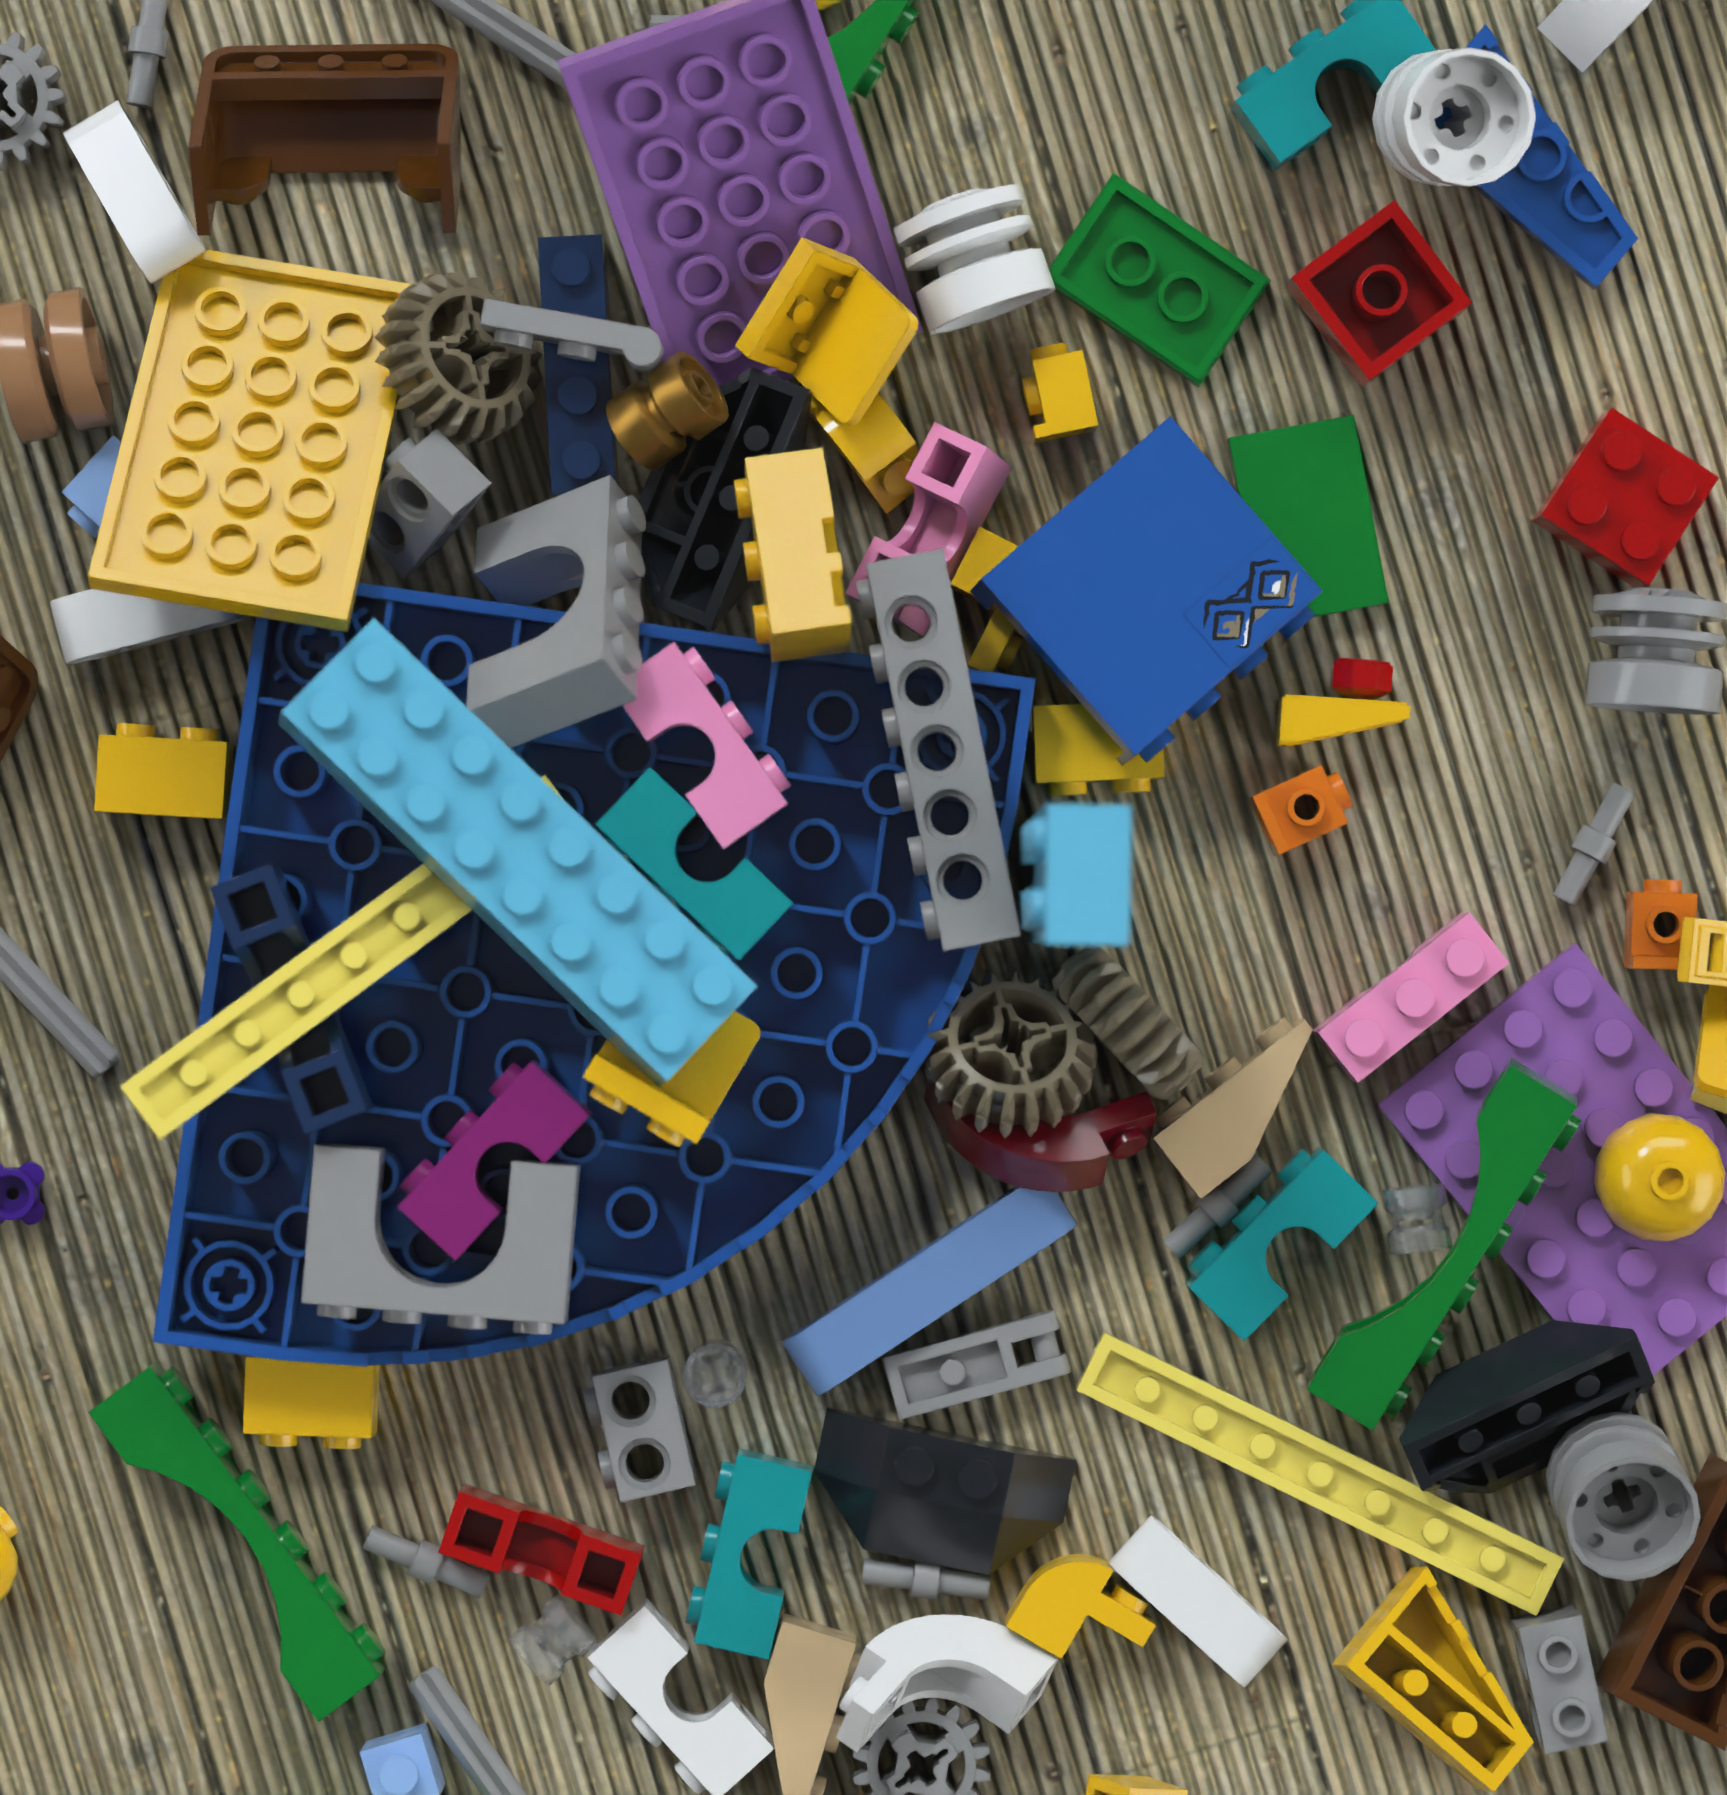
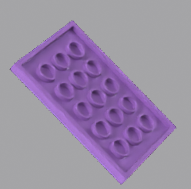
M726 0L557 60L651 329L659 336L664 349L663 362L678 351L687 352L707 369L718 386L737 378V375L751 367L784 380L793 378L792 374L748 359L735 344L802 237L855 258L917 317L918 329L915 334L923 332L815 0Z
M1572 943L1376 1105L1468 1216L1479 1180L1480 1145L1476 1121L1477 1110L1511 1057L1576 1096L1578 1106L1573 1114L1582 1120L1564 1150L1560 1152L1551 1147L1539 1166V1169L1546 1172L1547 1176L1530 1204L1526 1206L1517 1201L1508 1215L1505 1223L1512 1226L1513 1230L1499 1255L1552 1320L1633 1329L1638 1336L1652 1375H1655L1727 1316V1127L1711 1108L1690 1100L1693 1090L1692 1084L1578 945ZM1649 1113L1680 1116L1702 1128L1718 1147L1725 1170L1723 1198L1713 1217L1692 1235L1669 1242L1642 1240L1617 1227L1603 1209L1594 1187L1596 1157L1607 1136L1618 1127L1621 1128L1628 1121Z

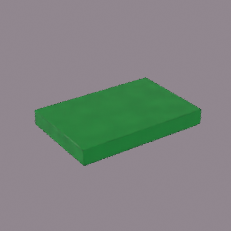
M1115 173L1112 174L1049 267L1055 291L1198 388L1271 282V279Z
M1354 415L1228 438L1227 443L1237 493L1323 590L1322 593L1308 604L1309 608L1315 613V616L1312 618L1388 604L1389 601Z

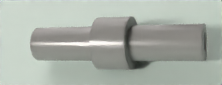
M142 0L138 26H131L128 53L133 54V62L126 101L128 105L152 108L159 59H166L169 32L164 30L168 0Z
M1616 783L1611 784L1590 826L1582 825L1571 846L1576 852L1553 893L1554 897L1571 906H1576L1598 863L1605 865L1617 842L1612 837L1635 796L1633 792Z
M1255 1154L1249 1162L1237 1170L1219 1188H1214L1202 1199L1198 1198L1196 1202L1200 1206L1163 1239L1164 1243L1179 1259L1182 1258L1216 1225L1222 1229L1240 1212L1236 1206L1269 1177L1273 1171Z
M372 1525L362 1548L409 1568L407 1572L409 1576L431 1584L433 1579L478 1598L482 1596L490 1574L438 1553L440 1548L438 1545L421 1539L420 1543L416 1544Z
M864 1558L861 1584L911 1590V1597L936 1600L937 1594L988 1600L991 1575L941 1568V1565L915 1560L914 1565Z

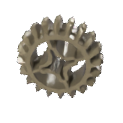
M461 270L455 273L450 272L445 276L439 272L436 275H428L419 281L417 285L413 283L401 291L399 297L395 299L396 302L387 308L386 312L382 315L386 324L380 328V332L375 336L376 340L385 347L379 353L380 355L375 362L388 368L390 372L382 387L395 388L401 397L395 409L410 408L414 412L413 428L426 427L431 424L432 432L438 429L446 438L452 436L457 446L463 443L469 444L474 440L478 443L483 440L489 441L501 434V431L506 432L517 425L519 419L523 417V413L529 410L532 403L536 401L532 391L537 388V385L543 379L533 368L543 355L542 353L532 348L531 350H522L494 344V333L484 331L480 325L484 299L504 302L505 288L492 290L488 293L484 276L472 277L467 280ZM433 317L434 329H435V330H433V331L430 332V339H431V340L429 341V340H428L429 325H430V322H431V318ZM489 384V390L486 397L484 386Z
M1087 945L1078 954L1074 953L1061 965L1062 969L1051 979L1053 990L1059 988V996L1065 1005H1068L1091 1029L1100 1043L1154 1098L1167 1100L1177 1090L1181 1091L1194 1079L1192 1076L1203 1065L1201 1052L1107 952L1099 946Z
M1016 968L1009 974L1007 981L999 982L990 970L983 976L981 987L967 979L942 1030L928 1033V1036L934 1039L936 1043L925 1058L927 1060L925 1065L927 1082L936 1083L935 1096L938 1103L953 1101L952 1113L954 1114L955 1121L969 1114L976 1116L975 1127L978 1133L986 1128L989 1122L1000 1124L999 1130L1004 1139L1011 1133L1013 1125H1021L1031 1137L1038 1129L1039 1119L1055 1128L1057 1123L1061 1121L1063 1111L1074 1114L1080 1105L1081 1094H1086L1092 1086L1094 1075L1091 1071L1095 1069L1098 1058L1096 1046L1093 1045L1095 1034L1068 1005H1065L1059 996V988L1051 992L1045 991V981L1041 974L1032 980L1031 984L1020 982L1021 978ZM933 1011V1015L930 1016L928 1020V1026L931 1020L933 1019L936 1011ZM990 1024L988 1032L974 1036L973 1042L960 1044L973 1030ZM1001 1041L1004 1047L1002 1050L1000 1049ZM1018 1056L1020 1057L1019 1065L1016 1059ZM1060 1061L1058 1067L1048 1076L1036 1082H1030L1032 1074L1046 1070V1065L1049 1063Z

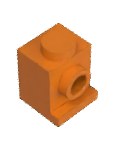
M1322 765L1248 798L1274 856L1283 854L1347 824L1348 821L1343 811L1353 807L1350 795L1339 773L1335 772L1326 776ZM1301 795H1309L1317 803V812L1309 820L1299 818L1294 811V803Z
M1644 879L1643 892H1626L1624 968L1678 970L1682 923L1684 917L1697 918L1698 896L1695 893H1682V880ZM1662 912L1669 913L1675 920V929L1667 937L1658 935L1654 929V920Z

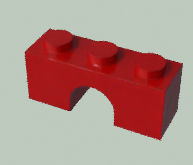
M464 1484L458 1492L438 1553L498 1574L500 1571H510L532 1577L556 1587L561 1591L560 1595L621 1616L645 1545Z

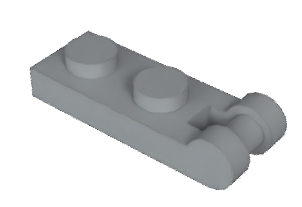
M484 299L480 325L484 331L494 333L493 343L497 345L531 350L533 340L559 344L557 355L595 362L597 352L625 356L628 364L634 370L641 373L651 372V370L662 363L664 358V349L659 336L653 330L646 327Z
M1055 1310L1035 1313L1014 1321L883 1356L899 1420L1070 1373L1071 1367L1067 1353H1060L1054 1333L1055 1330L1060 1329ZM1030 1338L1035 1360L1017 1366L1011 1343Z

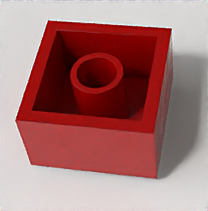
M1395 200L1292 276L1285 286L1362 388L1464 312L1472 303Z
M1611 407L1600 415L1532 522L1632 587L1645 588L1650 585L1719 477Z

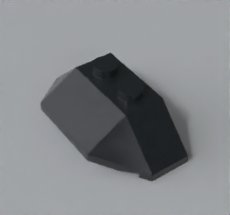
M753 367L737 375V378L719 386L728 406L729 417L726 422L700 440H696L688 435L686 437L687 446L683 452L659 469L650 471L638 500L646 518V530L642 532L641 555L645 565L644 577L649 587L648 591L653 606L712 630L717 628L753 582H748L743 552V543L754 541L751 517L739 519L734 489V480L745 479V458L805 449L813 392Z
M1551 1320L1436 1374L1399 1440L1422 1491L1436 1492L1438 1489L1458 1493L1491 1494L1546 1468L1552 1449L1568 1429L1586 1418L1615 1411L1629 1413L1639 1395L1645 1394L1655 1383L1638 1336L1633 1329Z
M827 1407L814 1472L863 1549L990 1575L1064 1522L1076 1459Z

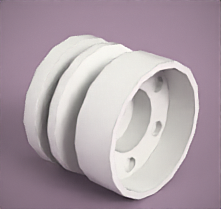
M1458 48L1415 54L1392 69L1377 92L1372 120L1378 147L1390 166L1411 181L1434 186L1453 185L1470 187L1493 182L1518 164L1531 143L1536 115L1531 89L1514 65L1494 52L1475 48ZM1443 107H1449L1452 117L1444 122L1445 128H1437L1435 118L1443 114Z
M1019 184L989 189L976 188L946 197L925 207L917 216L894 228V235L899 247H911L925 243L929 245L904 259L907 272L927 271L937 268L940 278L930 282L916 292V297L930 335L943 334L987 321L1026 306L1055 291V285L1042 249L1031 248L1012 251L1009 245L1010 241L1032 228L1033 223L1030 215H1018L1000 219V216L1023 204L1024 198Z

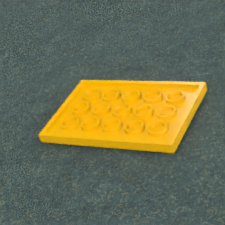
M207 249L206 252L162 277L89 569L88 581L90 589L348 632L379 495L380 483L385 468L384 461L388 455L398 410L395 408L400 398L395 388L382 387L390 372L388 368L375 362L380 355L379 353L385 349L376 340L375 336L380 332V328L386 324L382 315L391 304L396 302L395 299L399 297V293L412 284Z

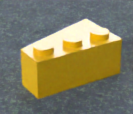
M823 448L745 458V479L734 480V489L739 519L751 517L754 541L743 543V552L748 582L760 580L763 605L752 606L757 645L769 643L772 662L849 652L852 621L849 605H845L841 578L843 567L840 552L837 550L834 513Z
M1427 1566L1410 1567L1331 1665L1476 1790L1494 1792L1534 1741L1494 1675L1486 1669L1469 1641V1634L1460 1619H1456L1437 1588L1436 1585L1438 1583Z

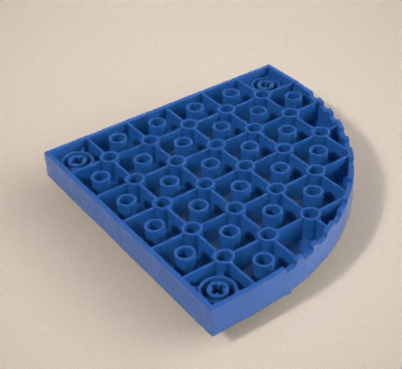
M359 583L348 632L256 617L218 884L271 863L279 864L312 946L424 864L278 724L281 711L373 618L467 706L470 664L533 640L554 626L567 612ZM639 623L638 647L642 656V664L673 642L682 654L694 647L716 678L706 685V688L721 708L729 701H732L753 730L751 735L743 739L753 755L759 761L769 754L791 784L788 789L781 793L789 805L727 849L722 848L700 815L686 827L678 841V860L683 870L693 879L701 882L721 880L728 876L744 858H747L794 903L741 960H738L731 952L726 955L757 985L735 1011L754 1021L759 1026L760 1038L697 1144L685 1138L681 1146L677 1147L649 1131L646 1126L651 1117L638 1109L628 1105L625 1112L621 1114L589 1095L595 1084L583 1078V1075L594 1056L602 1049L607 1038L472 911L337 1010L374 1108L305 1134L282 1076L279 1056L277 1054L184 1123L153 1342L283 1361L362 1367L455 1361L524 1347H534L608 1321L619 1319L648 1303L695 1282L724 1261L764 1237L794 1209L827 1183L887 1116L898 1097L934 1047L936 1041L929 1037L928 1033L942 1030L972 971L981 944L943 951L940 938L927 940L920 902L932 900L927 874L914 876L907 838L919 836L915 811H901L894 774L906 772L902 746L893 748L888 746L881 710L893 708L894 706L889 682L876 684L870 655L845 652L772 662L769 643L757 645L756 639ZM968 669L1005 858L1007 859L1018 806L1035 678ZM917 670L906 679L904 690L907 698L915 705L930 706L936 703L942 696L943 685L940 678L934 672ZM622 705L510 748L540 778L546 775L564 801L602 837L606 834L595 824L649 767L693 807L686 794L709 777L715 764L713 743L701 730L688 726L676 727L649 743ZM935 733L927 735L920 741L917 747V755L924 767L933 771H941L948 768L954 762L956 750L953 742L947 736ZM946 797L938 800L932 806L930 820L933 827L939 833L956 835L967 826L968 810L960 800ZM958 861L946 869L943 876V885L947 893L953 898L967 900L975 896L979 891L981 875L973 864ZM634 862L632 864L650 883L653 881L637 863ZM216 904L214 907L197 1029L254 988L241 960L233 950ZM683 907L679 909L697 928L701 925ZM933 1011H936L933 1019L931 1020L928 1026V1020L930 1016L933 1015ZM536 1060L592 1112L588 1119L549 1160L581 1164L568 1320L565 1324H553L552 1334L514 1332L513 1320L487 1318L486 1329L447 1326L448 1315L422 1313L420 1324L382 1321L383 1309L358 1307L356 1318L323 1317L317 1315L318 1304L301 1303L314 1145L333 1143L386 1148L380 1220L386 1246L395 1260L413 1275L431 1282L454 1283L467 1280L484 1271L493 1262L502 1246L506 1230L511 1161L514 1159H540L528 1148L515 1142L497 1143L488 1149L480 1164V1179L487 1193L504 1210L456 1261L397 1208L408 1196L400 1188V1185L425 1158L434 1166L437 1165L452 1148L444 1140L445 1136L468 1111L471 1110L479 1118L497 1099L488 1091L489 1088L514 1062L524 1070L530 1062Z

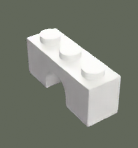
M646 1598L591 1648L587 1658L594 1667L588 1673L597 1686L610 1699L615 1700L621 1694L637 1712L631 1720L648 1742L656 1748L664 1742L680 1759L674 1768L694 1792L700 1795L707 1789L711 1795H724L774 1749L773 1736L733 1692L718 1706L703 1713L687 1712L679 1708L671 1700L666 1689V1676L671 1668L688 1654L690 1644L650 1600Z

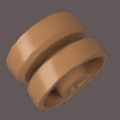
M82 287L49 293L43 310L44 328L36 309L25 299L0 303V383L11 421L20 441L26 444L55 438L62 421L61 403L69 422L81 432L112 426L114 407L109 365L103 339L85 290Z

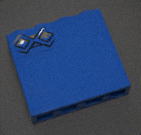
M1170 416L982 577L970 592L986 611L994 604L999 608L1122 749L1123 753L1116 760L1123 766L1137 754L1147 763L1175 738L1167 727L1183 713H1186L1192 721H1195L1222 697L1214 687L1231 671L1239 680L1243 679L1269 656L1261 645L1279 631L1287 640L1315 616V613L1309 608L1308 604L1322 593L1323 590Z

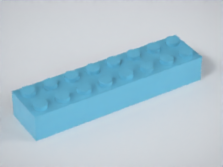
M374 618L281 711L278 724L657 1087L667 1082L757 987L743 971Z
M1047 804L1032 814L1031 820L1018 828V866H1030L1029 889L1017 891V918L1020 930H1029L1028 943L1129 946L1132 805Z

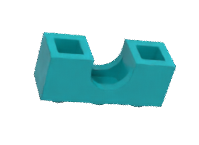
M1354 0L1340 12L1345 20L1340 26L1326 36L1319 27L1314 29L1288 49L1293 57L1291 61L1274 73L1268 65H1265L1237 85L1236 88L1242 96L1235 100L1231 111L1275 172L1325 137L1332 127V124L1320 109L1316 100L1315 87L1320 77L1333 70H1350L1362 76L1377 95L1378 90L1392 69L1412 55L1436 50L1401 0Z
M649 767L595 825L606 834L603 838L631 865L634 862L637 863L653 879L651 884L678 910L683 907L701 924L698 929L725 955L731 952L738 960H741L794 903L747 858H744L728 876L721 880L701 882L690 877L680 865L677 846L683 831L699 814Z
M1317 1147L1311 1155L1303 1148L1299 1150L1276 1174L1283 1182L1266 1201L1258 1194L1254 1196L1231 1221L1238 1230L1221 1247L1214 1240L1209 1242L1187 1266L1194 1275L1185 1284L1243 1341L1289 1296L1271 1278L1266 1267V1251L1271 1240L1285 1229L1304 1227L1314 1231L1328 1246L1335 1249L1379 1204L1320 1147Z
M741 1448L738 1449L735 1463L722 1462L714 1496L715 1499L726 1501L721 1526L708 1523L700 1561L712 1563L706 1588L694 1585L685 1622L697 1626L694 1643L769 1660L784 1597V1589L765 1585L754 1580L744 1568L741 1551L749 1538L763 1530L775 1529L798 1534L813 1465Z

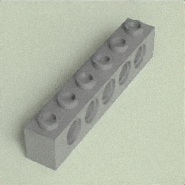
M944 549L867 563L868 579L856 581L863 620L876 617L881 643L869 645V652L876 684L889 682L894 707L881 711L889 748L902 746L906 772L896 773L894 776L901 811H915L919 836L907 838L914 876L926 874L928 876L932 900L920 902L927 940L940 938L942 950L947 951L1021 936ZM905 606L921 608L930 620V629L926 636L915 642L901 640L892 629L891 621L894 614ZM917 670L932 671L942 682V696L936 703L930 706L915 705L905 694V681L910 674ZM943 734L953 742L956 756L954 762L948 768L941 771H933L924 767L919 761L917 747L920 741L927 735ZM942 798H956L968 810L967 826L956 835L941 834L931 823V808ZM958 861L973 864L981 875L979 891L975 896L967 900L953 898L947 893L943 885V876L946 869Z

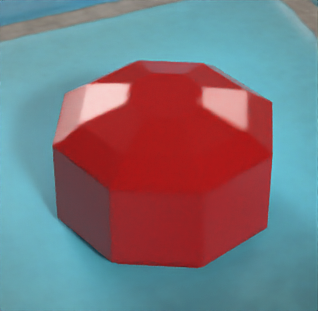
M1337 658L1332 662L1330 688L1337 694L1350 699L1372 700L1381 698L1391 692L1393 666L1390 665V662Z

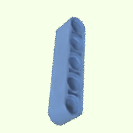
M1015 1186L793 1333L782 1342V1345L815 1395L820 1396L1065 1235L1078 1223L1057 1192L1036 1191Z

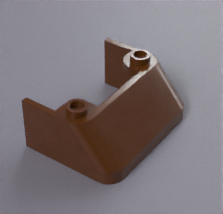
M440 44L246 45L223 47L209 53L204 58L188 144L197 236H210L216 201H224L232 205L252 202L269 187L271 173L396 172L398 188L406 195L424 203L441 201L443 233H456L461 187L460 72L457 53L453 49Z

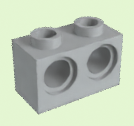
M435 429L418 444L411 438L406 439L384 461V467L389 473L387 471L383 472L368 544L403 579L408 577L445 545L492 484L438 429Z
M670 1355L596 1371L592 1376L594 1387L584 1389V1398L591 1426L603 1425L608 1450L598 1452V1459L606 1490L617 1487L620 1502L695 1486L698 1478ZM632 1381L645 1387L650 1398L649 1407L638 1415H627L621 1412L614 1402V1391L620 1384ZM641 1444H649L656 1447L663 1456L664 1468L660 1473L652 1477H641L635 1474L628 1463V1453L631 1449Z
M1572 1605L1538 1612L1537 1616L1527 1614L1509 1618L1536 1744L1546 1755L1607 1742L1608 1736L1582 1615Z

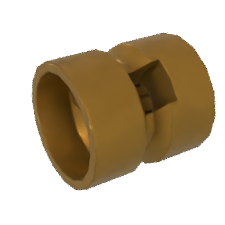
M678 351L651 370L648 375L649 384L643 381H636L609 400L606 405L607 418L617 439L628 454L648 470L659 469L683 452L687 446L686 437L688 435L696 440H700L726 422L729 417L727 403L716 381L707 369L687 352Z

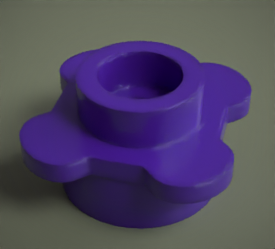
M26 1162L21 1167H5L0 1163V1224L5 1220L21 1219L25 1224L33 1225L44 1217L46 1209L40 1201V1184L45 1179V1172L39 1164ZM11 1187H15L19 1191V1196L15 1200L10 1199L7 1194Z

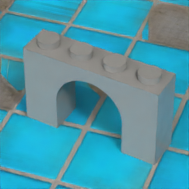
M611 475L477 528L475 574L499 603L528 606L563 591L581 587L571 608L549 630L533 640L469 665L466 707L509 748L637 699L638 670L642 667V656L638 647L639 623L644 618L640 602V577H643L645 574V565L641 555L642 532L646 530V518L638 500L632 495L626 496Z
M333 1143L314 1145L301 1303L318 1304V1316L356 1318L357 1307L383 1309L382 1321L420 1324L422 1313L448 1315L447 1326L466 1329H486L487 1318L513 1320L514 1332L543 1335L552 1334L553 1324H565L568 1320L581 1164L548 1161L544 1164L540 1160L514 1159L511 1161L506 1230L497 1256L484 1271L472 1278L454 1283H437L424 1280L408 1272L395 1260L386 1246L380 1221L386 1148Z

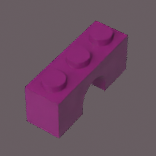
M536 1060L530 1062L524 1070L514 1062L489 1088L488 1091L497 1099L479 1118L471 1110L468 1111L445 1136L444 1140L452 1148L437 1165L434 1166L425 1158L400 1185V1188L408 1196L397 1208L455 1261L464 1254L504 1210L487 1193L480 1179V1164L488 1149L501 1142L519 1143L528 1148L545 1164L592 1114L584 1104Z

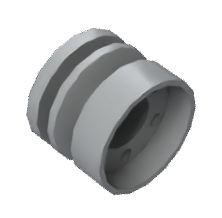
M1629 588V590L1614 594H1599L1592 597L1591 612L1598 615L1620 617V626L1590 628L1591 639L1618 646V655L1614 659H1603L1588 663L1585 705L1604 709L1650 713L1721 714L1724 672L1710 666L1696 664L1695 656L1696 651L1713 650L1726 646V636L1697 631L1698 622L1727 621L1726 603L1707 600L1691 591L1664 588Z
M1617 1411L1594 1415L1568 1429L1552 1449L1545 1473L1549 1498L1557 1516L1561 1520V1526L1566 1538L1582 1564L1603 1577L1625 1581L1638 1580L1656 1576L1678 1563L1694 1543L1701 1519L1698 1496L1688 1475L1684 1471L1674 1447L1663 1430L1642 1416ZM1616 1479H1621L1622 1482H1620L1617 1485L1611 1486V1482H1613Z

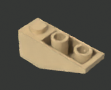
M1282 1017L1255 1039V1042L1261 1048L1242 1064L1239 1063L1235 1056L1231 1057L1204 1079L1210 1087L1208 1091L1191 1104L1183 1095L1156 1116L1155 1121L1160 1128L1152 1134L1151 1138L1200 1199L1252 1159L1313 1030L1305 1019L1299 1018L1291 1025L1285 1017Z
M783 1613L764 1677V1688L782 1795H823L827 1778L816 1774L823 1751L836 1753L839 1740L836 1737L845 1716L835 1712L842 1689L848 1691L851 1687L850 1682L861 1654L854 1652L857 1635Z

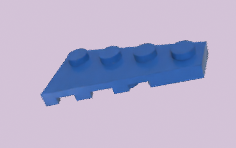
M1486 24L1465 47L1497 53L1510 63L1498 46V40ZM1526 81V83H1527V85L1529 86V88L1531 89V93H1532L1533 89L1530 87V85H1529L1528 82ZM1532 94L1536 118L1531 143L1514 168L1497 180L1472 187L1594 290L1638 240V237L1592 172L1586 170L1569 146L1570 141L1556 122H1552ZM1443 107V114L1435 118L1437 128H1445L1444 122L1452 117L1449 107Z

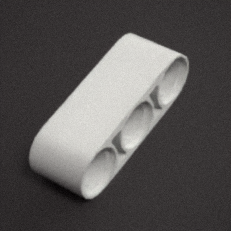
M119 100L63 132L70 148L126 246L151 284L206 252L189 218Z
M95 589L74 593L50 601L65 665L111 656L223 627L245 619L243 614Z
M1153 1515L1142 1524L1108 1562L1134 1589L1243 1687L1249 1684L1288 1641L1266 1617Z

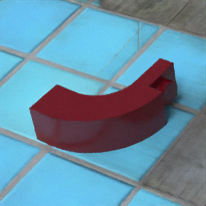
M927 1082L924 1095L927 1107L941 1133L964 1159L979 1170L1000 1181L1020 1188L1046 1192H1070L1102 1185L1109 1157L1125 1159L1141 1151L1146 1144L1150 1143L1157 1111L1147 1091L1085 1113L1062 1115L1061 1121L1057 1123L1055 1128L1039 1119L1038 1129L1031 1137L1021 1125H1013L1011 1133L1004 1139L999 1130L1000 1124L989 1122L988 1126L978 1133L975 1127L976 1116L969 1114L955 1121L954 1114L952 1113L953 1101L938 1103L935 1096L936 1083Z

